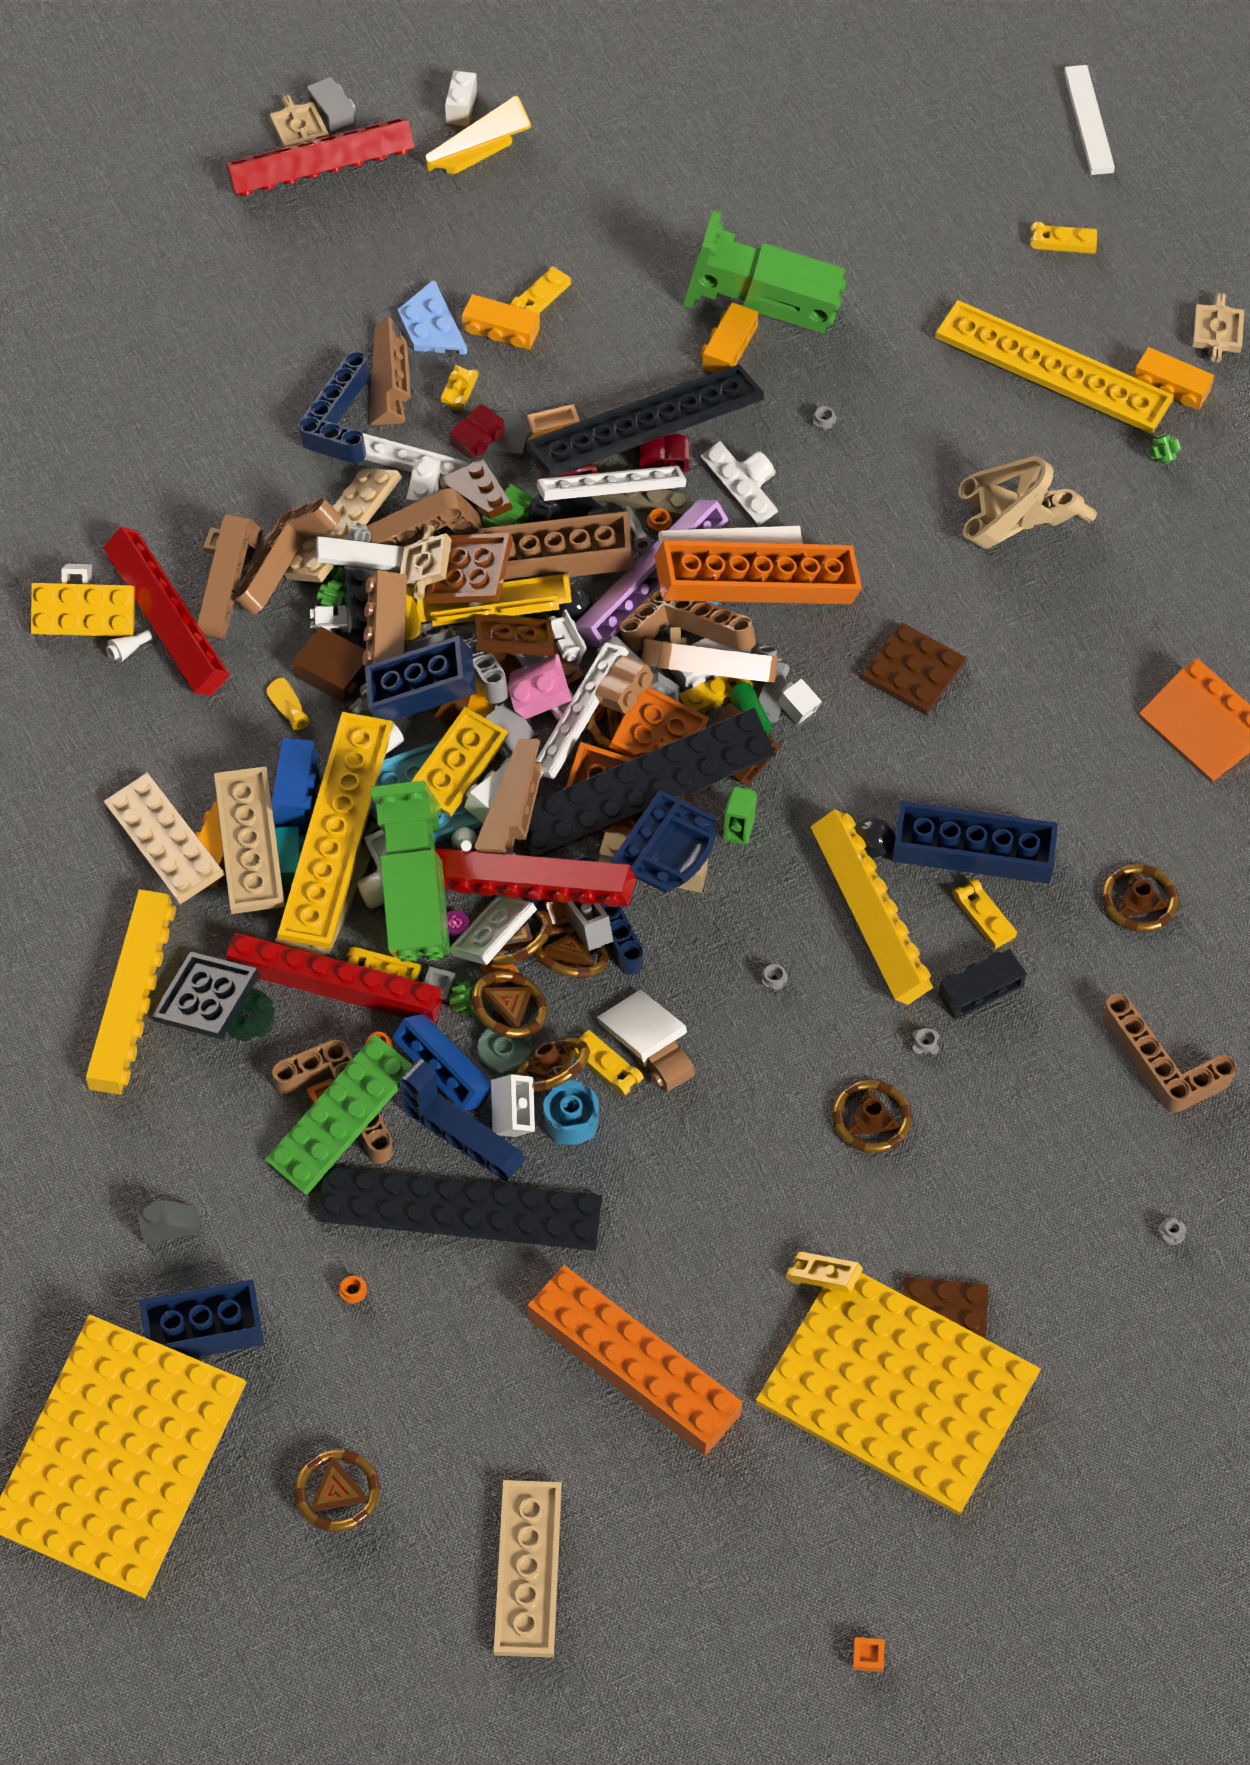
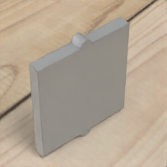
M509 698L501 705L494 706L492 712L485 717L508 731L509 736L503 743V747L510 756L519 739H531L536 735L528 722L514 711L513 704Z

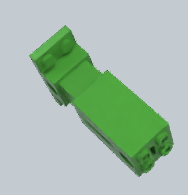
M713 210L692 272L683 306L692 308L694 300H700L701 295L715 300L717 293L744 301V307L758 311L759 314L825 334L827 326L833 325L836 316L834 311L838 312L842 301L841 294L839 293L843 294L847 279H843L845 268L765 243L762 244L760 250L735 242L734 233L722 230L724 224L719 223L722 213Z
M424 780L372 786L371 797L376 803L378 825L386 837L387 855L381 856L389 952L395 958L401 959V962L409 961L415 963L417 958L426 957L430 961L444 959L443 955H450L443 865L442 860L435 852L433 831L439 830L438 816L442 815L441 805Z

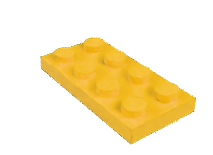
M32 583L31 634L134 636L135 586Z
M464 707L411 782L424 780L440 803L441 812L452 817L466 797L468 790L476 783L508 738V731Z

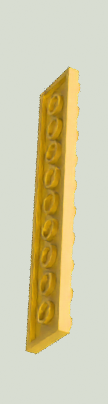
M957 300L936 331L935 338L1150 434H1153L1173 402L1174 395L959 300Z
M342 712L278 931V939L332 948L373 801L371 787L377 786L393 730V721Z

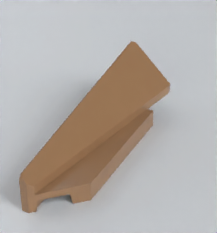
M390 317L384 319L375 328L369 409L370 425L404 423L406 420L402 401L406 402L411 398L407 341L403 335L397 337L392 329L393 320Z
M521 738L517 741L475 843L476 850L485 853L512 855L514 840H526L542 773L541 762L536 761L540 745L539 739Z

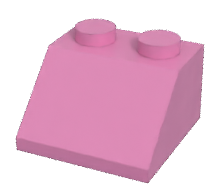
M557 653L510 673L508 690L513 708L524 719L572 701Z

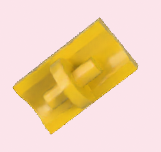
M455 365L441 396V402L448 404L449 409L461 412L465 408L479 376L478 371L466 370Z

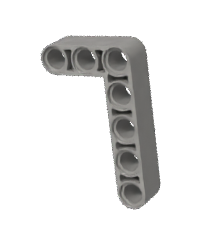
M432 621L421 625V638L413 642L404 641V653L460 636L472 651L475 683L486 700L491 703H500L508 698L509 693L505 673L493 654L476 651L475 632L471 621L433 626Z

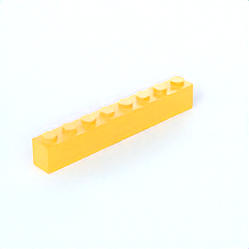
M834 809L813 824L811 829L894 999L909 1005L933 988L929 980L931 978L930 972L921 964L918 957L920 952L910 941L907 935L909 930L897 915L898 908L889 899L886 893L887 886L878 877L875 871L877 866L873 859L867 855L864 849L866 844L854 829L856 824L853 818L848 813L844 814Z
M140 889L138 891L86 1075L89 1090L121 1095L124 1085L127 1086L129 1084L131 1075L129 1065L131 1061H135L137 1055V1045L135 1043L137 1037L141 1038L143 1033V1014H148L150 1008V998L148 996L150 990H154L156 986L157 975L155 971L156 967H161L163 951L161 949L163 944H167L169 939V921H173L175 917L176 906L172 905L170 894Z

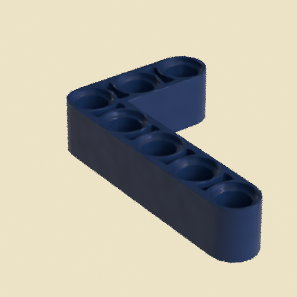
M351 352L344 358L300 420L298 427L304 448L351 463H358L366 458L367 453L362 432L337 424L369 379L367 360L363 353Z
M587 856L576 859L579 861L597 862L592 857ZM526 898L527 902L533 903L538 909L544 908L543 901L547 900ZM600 904L607 914L613 915L609 917L613 942L607 945L622 972L630 975L640 972L643 966V947L621 906L610 907ZM616 935H623V936H625V937H623V938H617V937H615V936H616ZM628 956H634V957H636V958H635V959H628V958H626V957H628Z
M417 1059L400 1078L402 1108L421 1125L504 1181H508L523 1164L525 1156L519 1149L438 1094L436 1072L426 1061Z

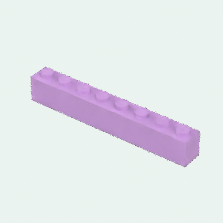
M698 500L669 530L720 529L728 521V518L717 500ZM659 540L634 564V570H628L575 623L576 629L585 641L586 646L601 647L611 640L620 631V623L654 591L660 589L654 558L660 547Z

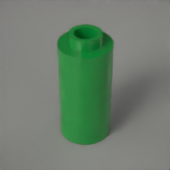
M744 682L734 686L728 693L733 706L737 707L741 712L755 707L765 732L769 734L772 724L751 683Z

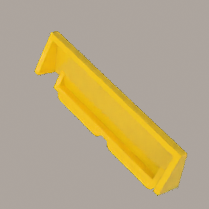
M569 573L503 582L500 599L494 602L428 604L425 599L426 592L423 599H417L421 622L432 621L433 626L474 621L475 614L514 616L559 610V604L572 602Z

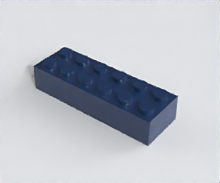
M901 801L892 862L1050 884L1054 866L1058 823Z

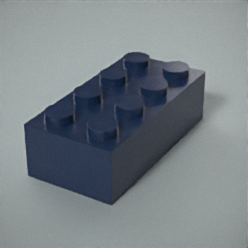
M460 636L365 666L368 709L376 718L394 721L476 694L472 651Z
M253 1279L139 1300L145 1338L192 1358L265 1345Z

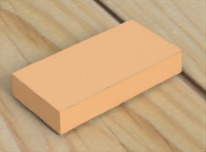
M574 404L527 415L532 435L549 433L580 422Z

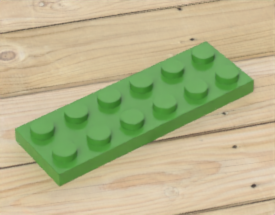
M374 1034L265 1160L307 1195L400 1089L399 1080L412 1064Z

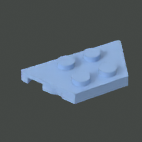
M431 281L398 309V317L414 351L445 353V349L459 350V354H467L466 344L435 281Z

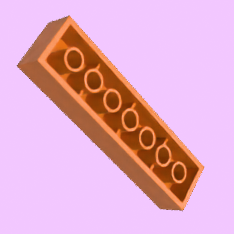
M663 540L654 556L661 596L664 601L852 604L862 589L853 545Z
M565 1265L527 1305L528 1319L702 1455L706 1456L741 1415L742 1401Z

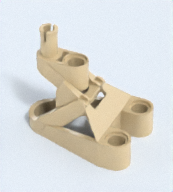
M1037 456L976 472L963 480L958 491L959 497L975 508L981 509V513L969 519L963 529L964 537L981 549L991 548L1023 529L1033 528L1034 525L1046 523L1054 527L1075 515L1084 522L1090 523V520L1093 521L1096 518L1097 512L1094 508L1084 503L1082 496L1071 489L1048 491V487L1053 479V468L1048 462ZM1041 467H1042V472H1041L1040 478H1039L1038 481H1036V480H1037V477H1038V475H1039L1040 469H1041ZM1020 475L1017 493L997 485Z

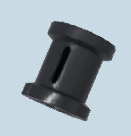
M536 495L530 502L528 515L532 517L536 515L546 521L557 520L561 506L557 503L551 504L544 501L542 496Z

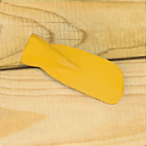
M406 587L405 642L416 641L422 636L420 613L413 596L415 590L410 587Z
M285 678L274 680L267 688V695L273 705L290 721L293 730L299 731L307 727L310 719L302 711L299 699Z

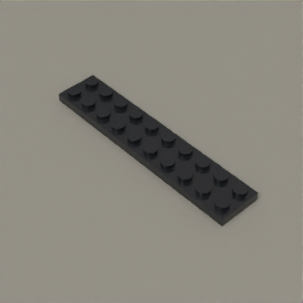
M738 364L527 440L526 449L547 476L552 478L764 400V392L742 366Z
M755 707L535 801L525 840L531 856L542 857L643 814L659 790L680 798L776 757Z
M331 1167L323 1178L317 1220L318 1222L596 1251L602 1195Z

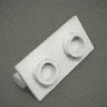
M315 606V609H310V619H315V621H311L310 629H316L317 632L322 626L331 631V628H342L343 632H348L346 606H338V615H333V606Z
M564 610L561 618H556V616L548 618L551 620L553 639L562 638L556 642L562 657L569 662L574 660L579 665L586 652V644L578 633L575 622L571 619L567 610Z

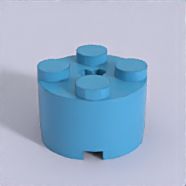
M573 1080L552 1088L544 1099L543 1110L544 1126L553 1141L557 1144L576 1145L592 1139L599 1123V1101L596 1093L591 1088L589 1089L582 1085L581 1082Z

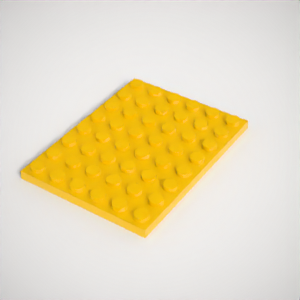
M861 1273L851 1292L826 1287L822 1288L757 1397L756 1404L960 1516L1039 1375L1041 1368Z
M89 1314L0 1497V1536L146 1599L247 1382L242 1378Z

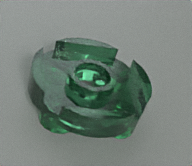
M251 989L226 1033L240 1041H251V1038L266 1035L271 1030L275 1021L273 1001L262 991ZM251 1010L254 1016H248L246 1019H243L242 1012Z

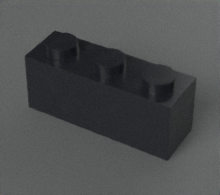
M1010 949L1002 953L998 951L979 964L972 963L964 971L956 975L950 974L946 976L940 983L938 995L956 1020L1024 987L1027 973Z

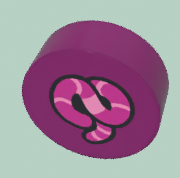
M458 910L447 913L449 937L459 938L469 927V918L464 912Z

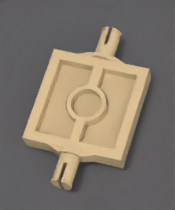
M287 95V99L286 96L282 98L285 108L270 114V121L283 148L329 136L314 102L294 105L291 96Z
M1221 293L1216 295V305H1196L1192 346L1212 350L1211 360L1215 362L1217 355L1216 363L1222 360V351L1240 353L1243 339L1244 310L1225 306L1226 295L1222 294L1221 298Z
M432 525L424 526L422 539L414 544L405 546L400 574L407 575L406 587L415 589L413 596L419 600L424 598L425 587L428 584L446 579L452 539L446 533L434 537L435 528Z

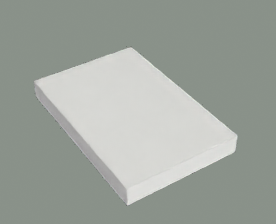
M497 895L450 947L451 954L458 958L487 965L537 910L531 902Z
M641 989L597 1017L599 1024L642 1060L647 1059L687 1033L686 1027L682 1022Z

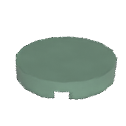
M487 1028L478 1040V1058L482 1066L492 1073L499 1075L514 1074L531 1054V1040L529 1037H504Z

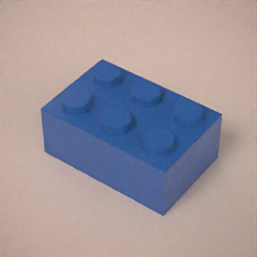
M282 738L272 800L275 828L298 826L299 834L307 835L312 803H314L316 781H320L321 777L319 751H315L314 741Z

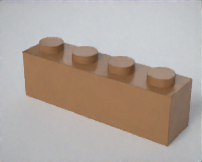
M377 570L367 579L366 592L368 593V602L364 612L365 617H367V626L363 636L364 641H366V650L362 660L365 666L404 654L407 575Z

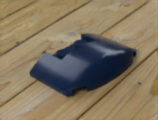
M659 790L609 863L630 865L635 879L667 893L690 880L706 862L715 841L714 825H716V816Z

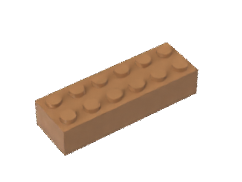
M628 511L479 529V534L510 533L513 537L503 582L569 573V577L634 570L632 530Z

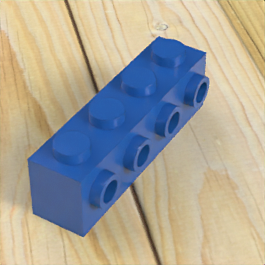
M425 1014L403 1019L392 1037L400 1048L414 1062L417 1059H422L432 1066L436 1072L437 1086L459 1109L467 1111L482 1107L491 1094V1082Z

